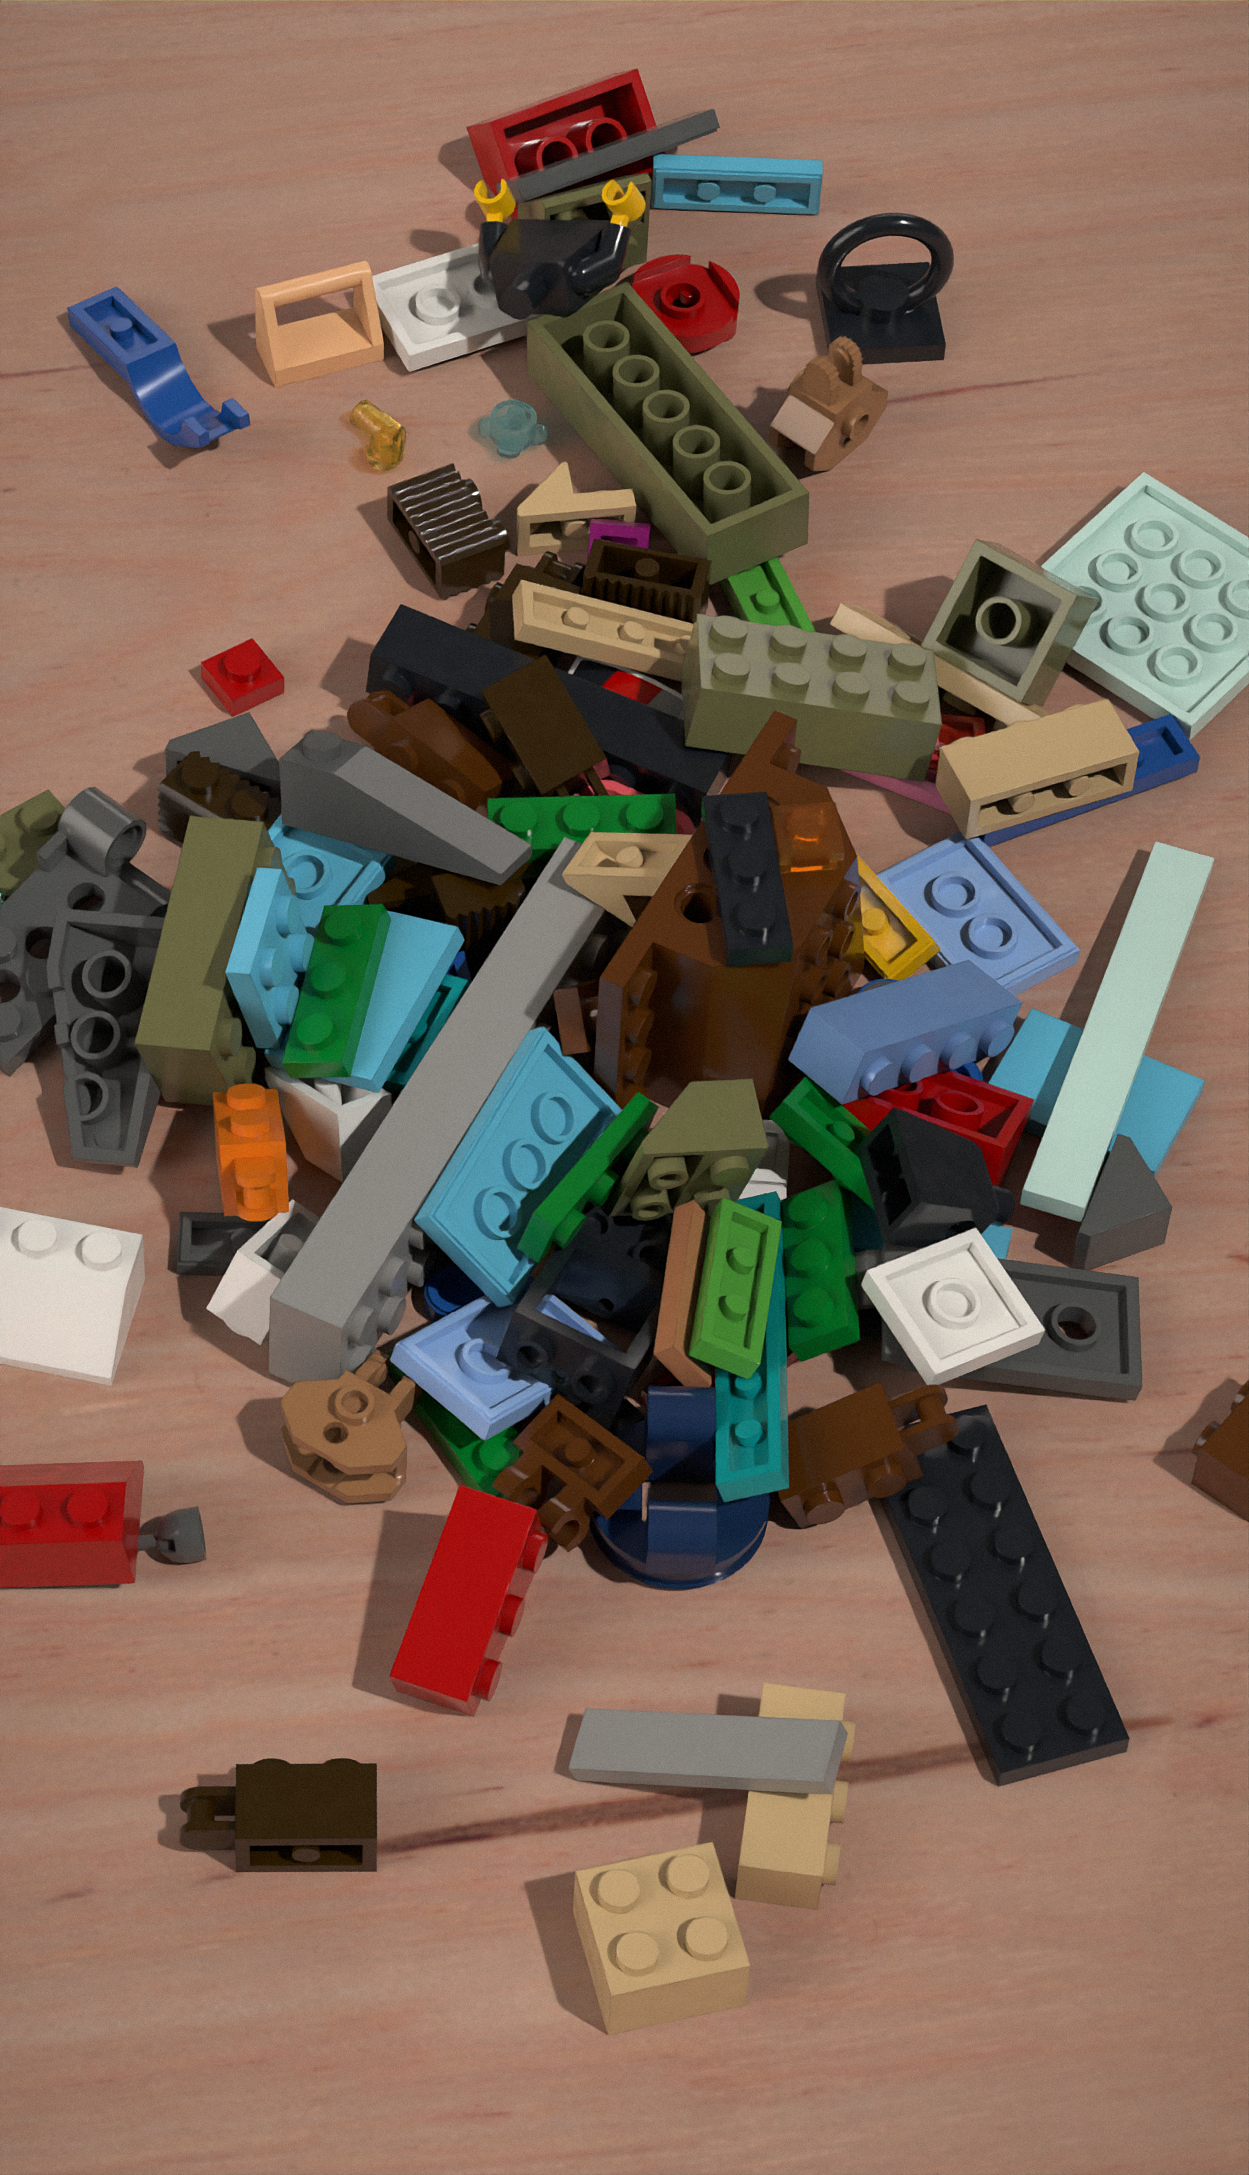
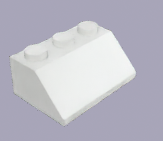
M0 1207V1364L112 1386L145 1281L143 1235Z

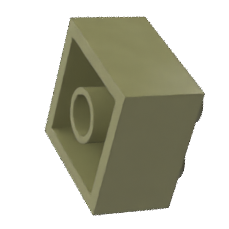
M976 539L930 626L921 647L934 650L935 655L1020 703L1043 706L1099 599L999 543Z

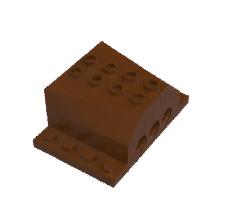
M774 710L719 795L767 792L793 940L792 962L726 966L702 821L600 976L593 1079L622 1110L638 1092L647 1099L670 1108L690 1082L753 1079L762 1120H771L769 1116L785 1099L795 1081H802L806 1076L788 1058L810 1008L848 997L865 969L860 901L861 886L859 885L857 854L828 788L794 774L801 757V749L795 747L797 719Z

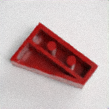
M459 1485L389 1675L397 1692L474 1717L481 1699L488 1702L492 1699L502 1670V1662L498 1661L508 1636L513 1637L518 1629L525 1607V1596L534 1575L542 1563L548 1544V1534L544 1532L537 1509Z

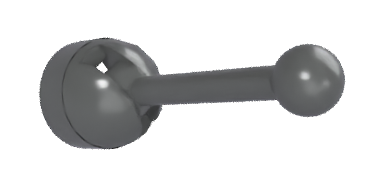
M199 1507L178 1509L166 1514L159 1522L154 1534L139 1536L138 1550L156 1547L162 1555L173 1562L179 1563L206 1560L205 1538Z

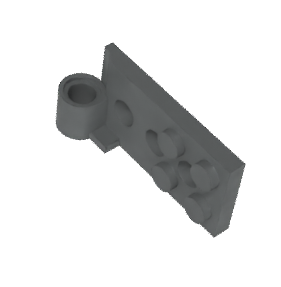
M96 787L86 788L69 803L59 821L58 831L36 853L40 866L0 906V983L11 982L20 987V991L14 999L6 1003H0V1070L9 1077L55 1030L54 1025L57 1024L53 993L49 990L46 973L48 959H37L29 954L32 946L38 941L52 939L57 908L71 909L73 904L81 897L93 895L105 901L98 912L164 917L167 912L171 892L130 863L143 844L147 831L146 823Z
M884 1243L882 1250H865L854 1253L860 1339L882 1340L883 1361L894 1363L904 1371L918 1372L861 1286L867 1270L922 1248ZM997 1258L1044 1327L1045 1332L1038 1345L957 1378L1135 1401L1142 1389L1139 1278ZM1061 1321L1078 1323L1088 1334L1089 1338L1084 1340L1072 1339L1061 1331L1058 1323Z

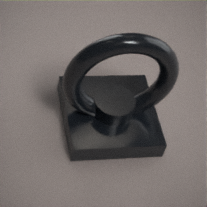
M881 213L864 217L847 225L830 239L820 255L816 274V289L827 349L830 347L829 344L840 336H846L848 339L851 338L854 343L856 342L857 347L860 348L861 357L863 358L861 363L863 365L944 360L946 343L936 295L946 285L951 276L954 266V252L950 240L942 229L931 221L916 215ZM886 236H902L915 239L925 245L931 254V264L929 262L841 267L843 260L853 249L867 241Z

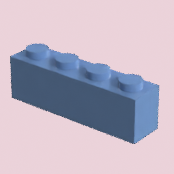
M966 960L810 1008L788 1060L843 1105L1000 1054L1013 1038L1015 1030L1012 1025L1023 1002L973 962Z

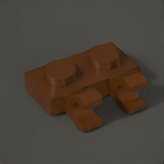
M557 1394L513 1441V1444L522 1455L497 1476L492 1486L509 1501L537 1509L542 1526L550 1531L548 1535L550 1539L567 1552H570L586 1536L592 1513L596 1511L608 1520L650 1476L653 1469L643 1456L561 1395ZM553 1478L564 1488L542 1506L546 1498L548 1483Z

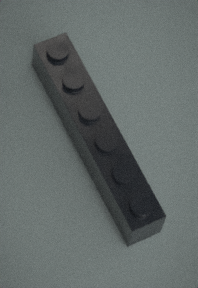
M400 604L370 655L366 692L371 694L380 689L388 690L410 707L429 698L483 741L490 743L500 751L512 753L507 742L498 747L495 746L479 717V714L487 710L481 690L536 659ZM554 667L607 758L610 775L601 780L616 781L645 795L675 794L676 809L685 813L691 819L695 829H697L702 822V796L719 794L728 776L732 753L685 746L684 720Z

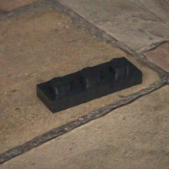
M767 792L702 796L701 814L726 966L792 962L793 940Z

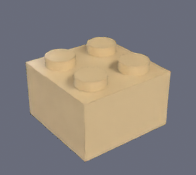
M713 1842L575 1871L573 1914L608 2035L744 2006L746 2004L750 1963Z

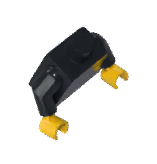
M501 179L500 193L494 198H490L484 181L480 180L474 188V196L486 217V222L480 224L478 266L485 286L490 292L496 294L498 308L514 319H526L531 314L569 315L577 312L604 288L613 285L619 279L632 230L627 228V225L637 220L645 211L646 203L642 194L634 183L630 182L624 195L622 188L616 180H610L604 186L601 196L604 203L613 213L611 220L512 219L507 225L503 223V220L514 212L516 204L506 181Z

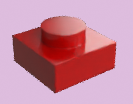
M253 638L201 662V678L232 717L284 693V676Z

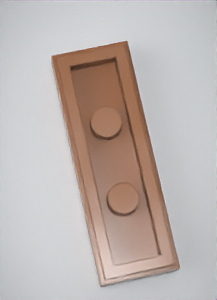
M694 1200L675 1207L653 1354L683 1386L710 1387L714 1365L689 1356L711 1218Z

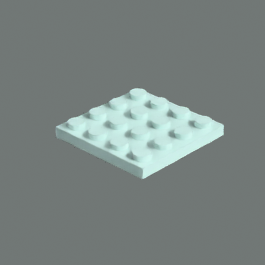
M1145 472L1136 478L1041 566L1099 599L1066 663L1153 719L1171 714L1189 741L1249 684V538Z

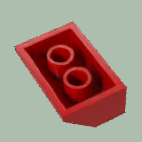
M637 68L610 74L467 126L466 128L483 179L494 195L497 196L499 193L496 184L501 182V179L508 180L654 127L656 123ZM662 151V152H659V153H657V154H666V153H665V151ZM654 155L533 199L627 175L648 173L652 180ZM515 203L514 212L510 215L513 219L518 217V203Z
M946 1070L922 1078L918 1082L885 1090L878 1095H870L842 1106L871 1131L894 1107L974 1141L982 1150L992 1184L1002 1187L1031 1113L1034 1099ZM804 1149V1153L811 1155L808 1151Z
M143 1461L0 1465V1588L135 1583L144 1478Z

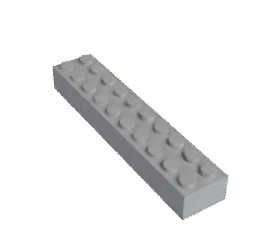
M564 837L270 1296L269 1373L292 1383L297 1381L339 1379L345 1370L355 1374L361 1365L367 1361L368 1357L372 1355L373 1351H376L375 1346L382 1334L392 1335L399 1326L406 1308L405 1297L412 1286L422 1287L427 1281L435 1263L436 1251L433 1248L437 1244L414 1221L415 1217L528 1031L544 1026L562 1045L553 991L600 977L629 933L627 931L628 924L566 884L562 873L582 846L581 843Z

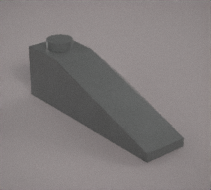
M311 731L279 758L282 824L498 885H502L532 856L531 844L366 745L341 739L334 733Z
M57 908L46 973L49 990L53 993L57 1021L54 1029L57 1046L61 1049L65 1077L63 1093L72 1156L76 1162L135 1168L139 1166L161 1092L136 1048L135 1040L165 917Z

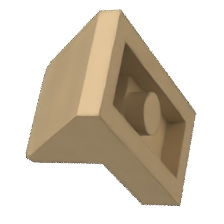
M562 462L517 507V556L544 554L546 551L559 553L588 550L592 518L635 522L636 502L633 488L574 494L568 462Z
M591 832L562 873V876L567 885L633 927L693 835Z

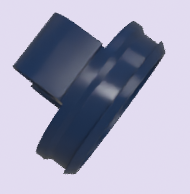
M648 1385L646 1420L627 1427L615 1436L643 1456L653 1469V1472L645 1481L712 1482L714 1484V1502L648 1500L645 1523L642 1520L641 1484L608 1520L594 1511L590 1517L589 1527L596 1544L605 1557L614 1566L634 1579L646 1584L669 1589H692L711 1585L736 1573L757 1552L767 1528L770 1492L728 1502L723 1501L716 1486L715 1387Z

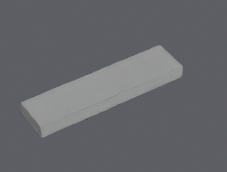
M585 1708L568 1769L576 1781L832 1795L848 1732L841 1721Z

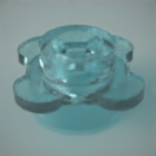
M507 400L497 404L492 409L490 417L481 419L478 426L479 434L484 438H490L497 446L498 455L508 459L518 457L521 452L531 445L544 444L548 437L547 428L544 425L537 424V415L533 407L519 400Z

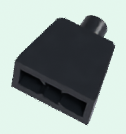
M893 1107L857 1147L885 1243L925 1248L973 1228H977L979 1233L982 1234L990 1225L997 1227L1005 1225L1012 1216L1015 1204L1013 1193L1009 1189L992 1184L982 1150L974 1141Z

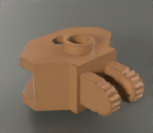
M840 336L829 344V352L825 357L816 356L806 364V368L793 378L787 391V399L769 428V443L777 448L800 446L806 450L804 465L813 471L832 470L864 442L887 406L888 391L862 375L863 364L861 361L863 358L861 357L860 348L857 347L856 342L854 343L851 338L848 339L846 336Z
M380 1350L373 1351L372 1355L368 1357L367 1361L361 1365L355 1374L345 1370L339 1379L297 1381L280 1400V1408L285 1420V1424L280 1429V1436L293 1472L347 1503L391 1501L406 1483L407 1444L401 1431V1422L412 1410V1407L416 1405L424 1389L407 1375L403 1376L389 1394L379 1389L378 1386L384 1382L391 1367V1356ZM327 1460L330 1461L334 1467L342 1472L337 1474L328 1472L324 1468L325 1462Z

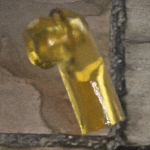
M369 400L360 401L350 414V422L370 437L369 446L365 445L364 452L369 464L378 471L393 470L402 463L405 457L406 429Z

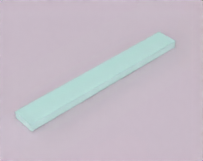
M1155 841L1024 1184L1020 1200L1021 1205L1082 1223L1208 884L1215 858Z

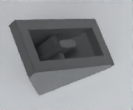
M250 712L169 740L165 748L166 776L190 752L200 751V757H209L212 763L219 762L220 769L229 768L230 775L239 774L240 781L249 780L250 786L259 785L261 792L269 791L270 798L279 797L281 804L279 761Z
M1118 1134L1078 1231L1071 1268L1092 1270L1165 1243L1172 1205L1130 1137Z

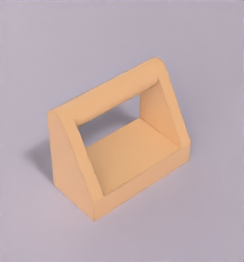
M366 260L255 288L256 349L275 388L384 360V341L373 278L369 263ZM354 287V307L278 326L275 307Z

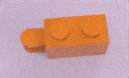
M245 1083L232 1086L227 1092H213L216 1161L224 1217L239 1216L247 1221H265L275 1217L277 1213L289 1212L286 1140L277 1088L265 1089L258 1084Z

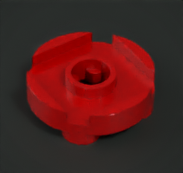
M675 254L653 259L639 267L635 272L631 287L688 353L708 350L734 337L737 328L740 291L735 279L726 269L711 261L708 262V268L697 264H690L691 256ZM680 299L685 305H694L688 308H679L673 305V301Z

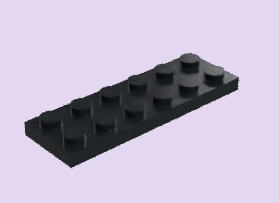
M987 1405L947 1414L955 1417L959 1427L957 1436L945 1444L917 1455L924 1476L906 1483L905 1487L898 1493L879 1499L997 1786L1000 1787L1127 1752L1130 1739ZM921 1421L906 1425V1428L914 1426L920 1423Z

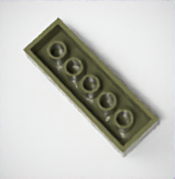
M628 282L598 293L575 313L569 315L545 314L527 322V360L530 377L624 489L633 488L637 505L677 553L712 560L710 585L808 544V490Z

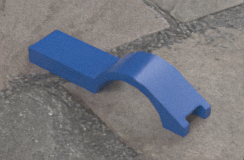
M117 286L67 308L70 326L129 384L131 392L148 422L163 439L173 446L201 448L210 444V441L251 425L249 413L234 398L222 403L221 412L215 410L203 399L185 369L176 343Z

